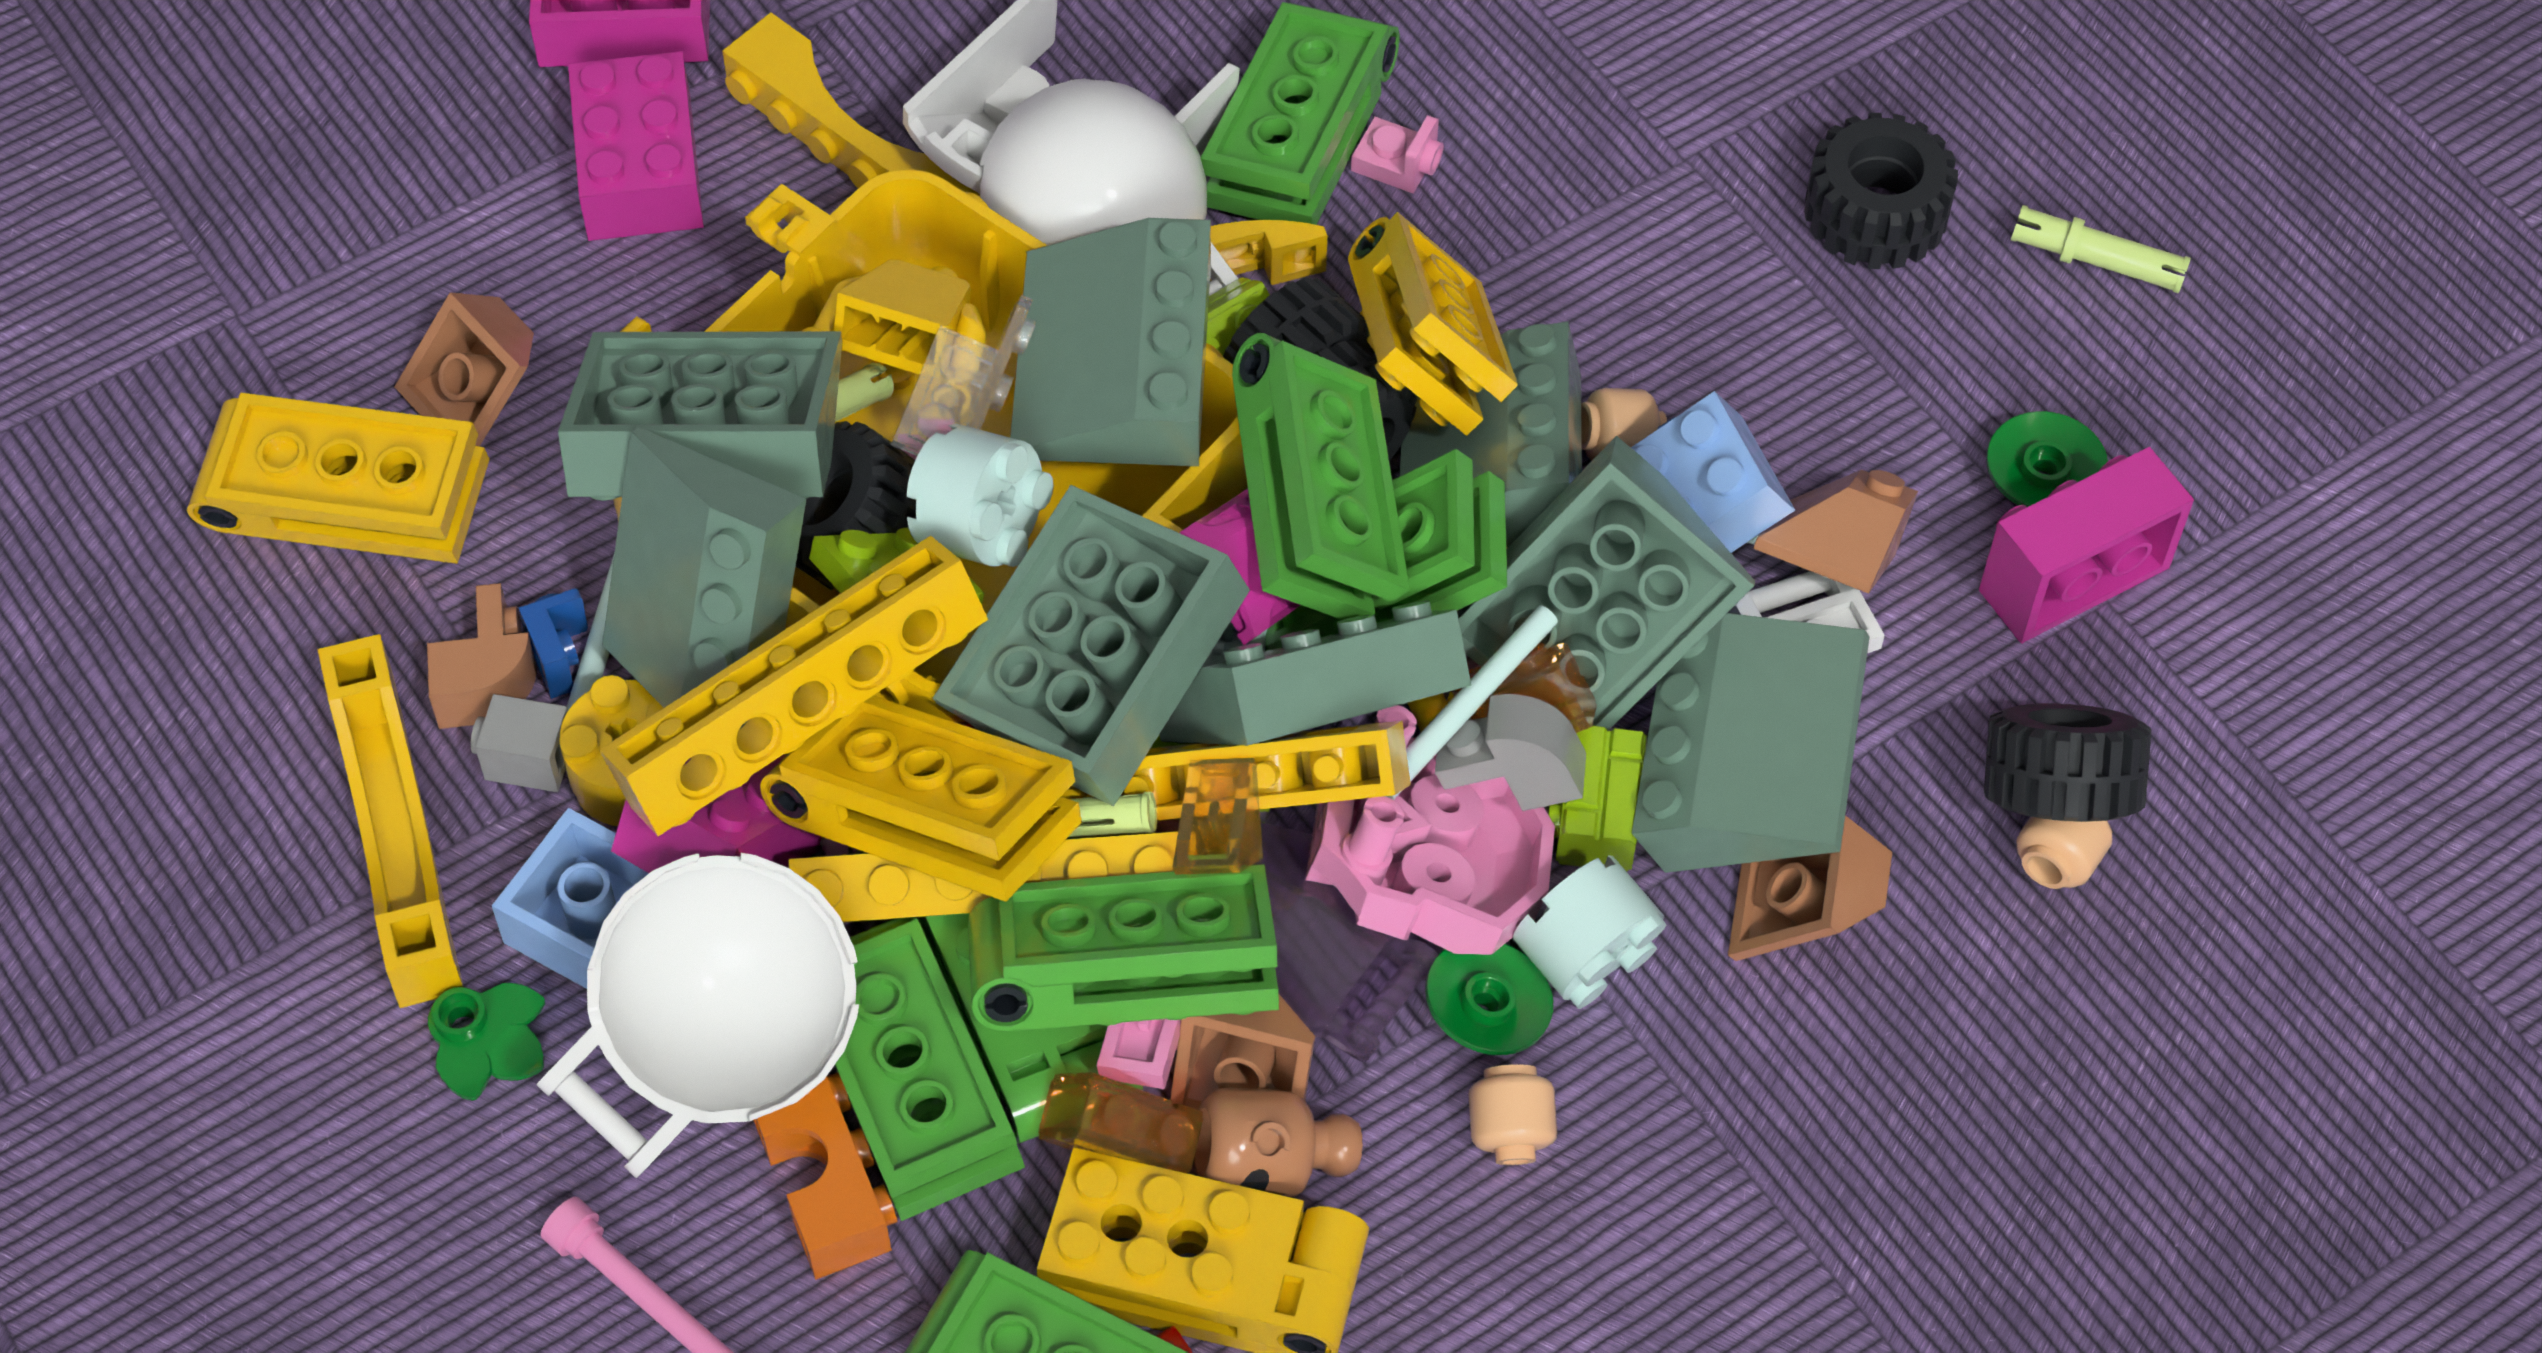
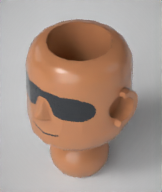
M1221 1088L1206 1096L1197 1111L1193 1134V1158L1197 1176L1292 1198L1305 1190L1313 1169H1321L1332 1177H1344L1358 1169L1362 1157V1132L1356 1120L1340 1113L1331 1114L1322 1121L1314 1120L1312 1111L1305 1099L1291 1091L1259 1088Z

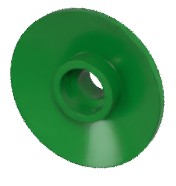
M2047 411L2028 412L2007 420L1993 434L1986 455L1987 469L1997 489L2013 503L2026 505L2027 507L2047 498L2055 488L2066 481L2076 480L2079 482L2099 472L2103 465L2108 462L2103 444L2093 431L2074 418ZM2038 471H2044L2049 473L2050 475L2042 474Z
M1504 944L1492 955L1454 954L1445 949L1434 960L1426 978V1001L1434 1020L1449 1037L1473 1051L1489 1055H1509L1521 1052L1534 1045L1543 1036L1550 1024L1553 1014V995L1546 977L1528 956L1507 944ZM1477 1004H1482L1486 1006L1487 1008H1489L1490 1011L1481 1008Z

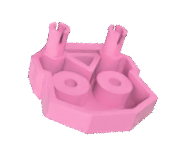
M1399 705L1378 711L1375 723L1403 721L1407 748L1415 739L1411 737L1416 730L1415 726L1417 724L1413 713ZM1436 754L1410 782L1411 785L1405 788L1394 800L1383 796L1317 803L1316 820L1313 827V838L1305 880L1334 885L1355 912L1356 923L1359 926L1402 940H1408L1412 932L1454 954L1492 955L1513 938L1516 928L1527 914L1533 920L1536 919L1543 904L1541 899L1549 891L1555 825L1544 807L1522 811L1505 777L1444 790L1435 774Z

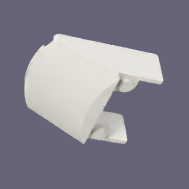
M1017 0L903 105V125L917 146L943 171L979 194L984 169L980 162L998 125L1019 103L1040 90L1049 87L1046 78L1029 67L1055 41L1057 0ZM1228 63L1174 116L1186 128L1200 154V158L1238 87L1240 68L1231 63Z

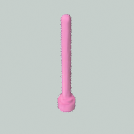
M572 1197L563 1202L546 1220L540 1236L561 1256L571 1255L575 1259L584 1257L691 1353H734L602 1237L604 1229L598 1224L599 1215L579 1197Z

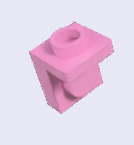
M1427 115L1417 132L1374 117L1352 155L1351 171L1414 194L1424 174L1433 175L1440 163L1444 145L1442 142L1437 141L1439 119Z
M1159 1019L1121 1022L1108 1026L1097 1062L1099 1078L1165 1089L1174 1054L1178 1047L1181 1020Z

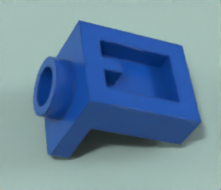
M571 589L560 594H547L538 598L534 603L519 607L524 633L528 632L538 671L551 699L572 691L573 681L570 666L578 664L579 659L571 637L588 630L583 599L578 589Z

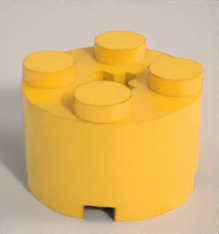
M614 675L604 676L596 680L592 684L591 689L577 699L567 711L560 729L559 741L571 788L579 804L591 817L617 827L626 798L599 750L663 709L660 703L637 680H624Z

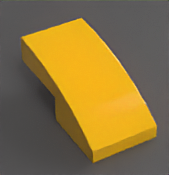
M1250 220L1211 226V243L1235 275L1264 268L1270 284L1275 285L1326 272L1328 235L1324 226L1287 220Z

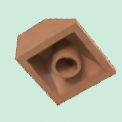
M450 292L394 388L421 416L473 422L478 432L475 446H480L528 367L534 333L500 297Z
M1861 469L1791 499L1790 501L1795 511L1760 533L1753 549L1869 594L1896 555L1918 491L1904 486L1905 482L1903 479L1890 472L1872 470L1869 473Z
M1845 815L1840 852L1741 864L1728 956L1738 961L1835 935L1885 908L1892 851Z
M1279 993V1010L1258 1011L1246 1015L1221 1014L1181 1019L1169 1112L1196 1119L1199 1106L1206 1096L1218 1089L1229 1087L1282 1089L1291 1091L1305 1099L1315 1035Z

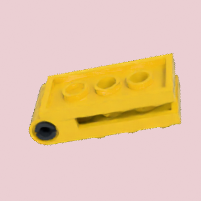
M1396 212L1391 219L1381 217L1364 229L1354 242L1348 256V262L1362 306L1360 314L1366 320L1365 323H1367L1370 334L1367 341L1375 351L1378 361L1375 364V368L1381 377L1396 390L1401 391L1406 386L1421 398L1419 400L1420 406L1436 423L1446 426L1450 422L1467 436L1484 420L1475 392L1479 393L1484 388L1502 402L1518 386L1482 282L1400 213Z
M240 392L239 398L226 400L222 405L187 507V513L198 524L222 533L458 564L490 459L484 447L475 446L478 432L473 422Z
M877 696L868 698L850 715L838 718L806 739L800 748L789 753L762 779L760 785L762 797L768 808L775 816L790 826L1005 902L1082 823L1079 802L1062 797L1075 782L1072 761Z
M1073 1147L1038 1262L1037 1277L1131 1324L1165 1331L1171 1326H1175L1181 1336L1253 1353H1338L1369 1234V1226L1360 1217L1342 1209L1318 1206L1303 1212V1200ZM1119 1238H1128V1239H1131V1240L1125 1241V1242L1113 1241V1240L1119 1239ZM1185 1253L1196 1254L1197 1256L1181 1257L1179 1255Z

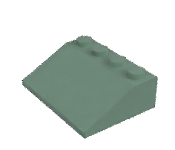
M1145 218L1027 251L1010 438L1029 443L1035 449L1039 460L1199 466L1211 271V220Z
M1568 321L1553 324H1534L1525 328L1508 330L1501 334L1518 386L1502 402L1484 388L1479 393L1475 392L1484 420L1467 436L1450 422L1446 426L1436 423L1422 409L1419 404L1421 398L1417 396L1415 404L1417 407L1416 414L1401 444L1400 476L1457 449L1472 459L1473 478L1490 471L1505 482L1506 547H1509L1582 472L1581 373Z
M841 331L593 332L558 429L568 497H591L600 501L622 497L630 434L636 427L643 428L805 499L809 497H823L832 461L842 351Z
M636 427L630 434L602 645L665 708L785 630L806 499L643 428Z
M1616 436L1506 549L1507 587L1457 610L1465 654L1482 667L1538 606L1541 605L1548 608L1556 616L1558 623L1502 682V685L1513 694L1533 697L1554 706L1567 717L1572 726L1576 724L1605 727L1608 731L1755 586V580L1671 483Z
M1070 485L987 613L988 620L978 627L932 699L939 706L982 732L1072 761L1075 782L1072 786L1114 806L1250 589L1227 554Z
M1429 600L1412 602L1393 607L1394 619L1376 623L1375 615H1363L1338 621L1339 633L1320 637L1319 629H1309L1281 636V648L1264 652L1262 643H1256L1223 651L1225 662L1203 667L1194 678L1160 732L1161 742L1248 746L1471 686L1457 610H1431Z
M1727 613L1657 682L1632 835L1665 873L1840 852L1870 636L1864 629Z

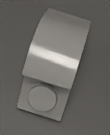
M1524 695L1490 696L1488 717L1467 720L1437 753L1435 774L1444 790L1505 777L1522 811L1583 798L1586 751L1570 721L1554 706L1542 700Z

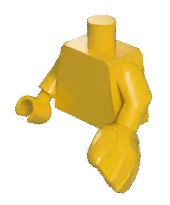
M888 260L865 275L844 279L837 283L814 326L801 331H841L842 351L941 381L946 376L950 379L949 383L942 385L934 394V418L936 424H940L942 411L950 406L961 408L959 418L961 425L968 426L972 417L971 396L967 386L976 381L986 343V331L979 310L976 306L969 303L970 284L966 280L958 278L957 274L946 266H936L932 269H927L901 260Z

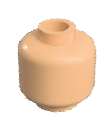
M1622 388L1595 390L1587 399V402L1581 403V449L1585 450L1587 457L1592 461L1616 436L1629 447H1632L1666 423L1667 417L1663 411L1658 410L1654 397L1646 390Z
M2030 817L2017 836V852L2022 860L2025 872L2032 880L2052 889L2062 887L2074 888L2085 884L2111 847L2112 830L2108 821L2074 822Z
M1501 1065L1487 1068L1484 1070V1079L1479 1080L1469 1089L1472 1142L1480 1150L1495 1153L1496 1164L1523 1165L1536 1161L1535 1151L1548 1147L1557 1139L1555 1090L1548 1079L1537 1076V1068L1535 1066Z

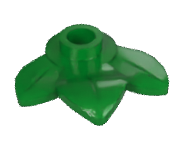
M502 983L483 993L465 987L452 988L442 993L430 1009L428 1027L432 1038L439 1045L436 1069L446 1086L459 1097L474 1101L485 1090L491 1075L500 1080L519 1081L540 1073L544 1068L543 1050L537 1037L527 1025L542 1011L546 1002L544 997L533 989L516 983ZM461 1017L474 1019L471 1024L465 1027L452 1028V1024Z

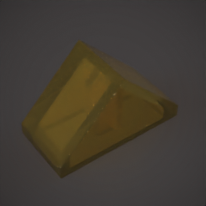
M1255 759L1190 760L1172 866L1175 875L1241 873L1263 858L1258 776Z

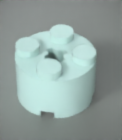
M961 424L949 425L952 431L946 435L936 432L920 450L908 481L907 497L916 500L917 519L907 517L909 531L913 539L920 543L931 535L959 558L988 566H1000L1003 564L1012 567L1018 566L1027 553L1028 538L1036 523L1039 510L1044 509L1051 500L1054 486L1051 474L1042 471L1035 449L1025 441Z
M1608 855L1605 865L1597 858L1582 866L1555 886L1541 899L1547 906L1543 916L1535 923L1527 914L1516 928L1513 940L1564 1000H1571L1577 1009H1581L1594 1001L1606 989L1608 984L1603 978L1620 966L1627 973H1630L1640 967L1654 954L1657 947L1652 940L1664 930L1666 923L1663 921V913L1613 856Z

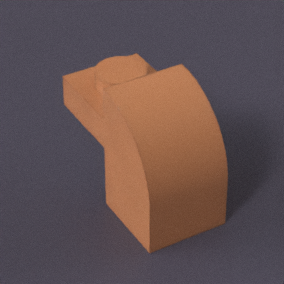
M501 583L476 586L478 638L427 643L429 699L439 729L474 725L479 716L486 717L493 694L526 699L534 686L537 665L528 632L522 633L518 607H507Z

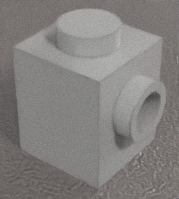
M493 694L486 717L479 716L476 719L471 734V751L478 756L484 779L558 792L566 770L559 737L563 719L568 711L567 706Z

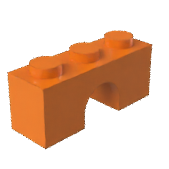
M838 1072L826 1076L820 1084L797 1103L753 1120L771 1166L794 1157L802 1156L815 1158L826 1165V1169L821 1177L813 1184L786 1194L793 1224L815 1280L892 1251L887 1226L897 1223L896 1214L884 1184L872 1188L865 1169L874 1166V1161L862 1129L858 1128L849 1132L842 1115L843 1112L851 1110V1104Z

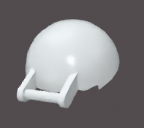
M1074 79L1040 90L1019 103L998 125L980 162V165L984 166L980 198L990 209L1046 245L1056 244L1145 218L1206 219L1207 181L1200 154L1186 128L1165 106L1125 84L1104 80ZM1212 243L1210 271L1212 281L1210 282L1209 296L1238 279Z
M741 853L740 857L718 855L699 857V854H694L653 870L623 894L603 921L587 968V1010L592 1027L536 1085L548 1097L555 1091L629 1161L624 1168L635 1178L659 1156L692 1120L702 1123L747 1122L797 1103L829 1074L845 1051L857 1019L859 1004L855 1005L856 979L854 964L858 961L854 946L839 914L816 887L794 871L752 854ZM598 1045L608 1062L631 1089L658 1108L673 1114L649 1140L642 1136L574 1072Z

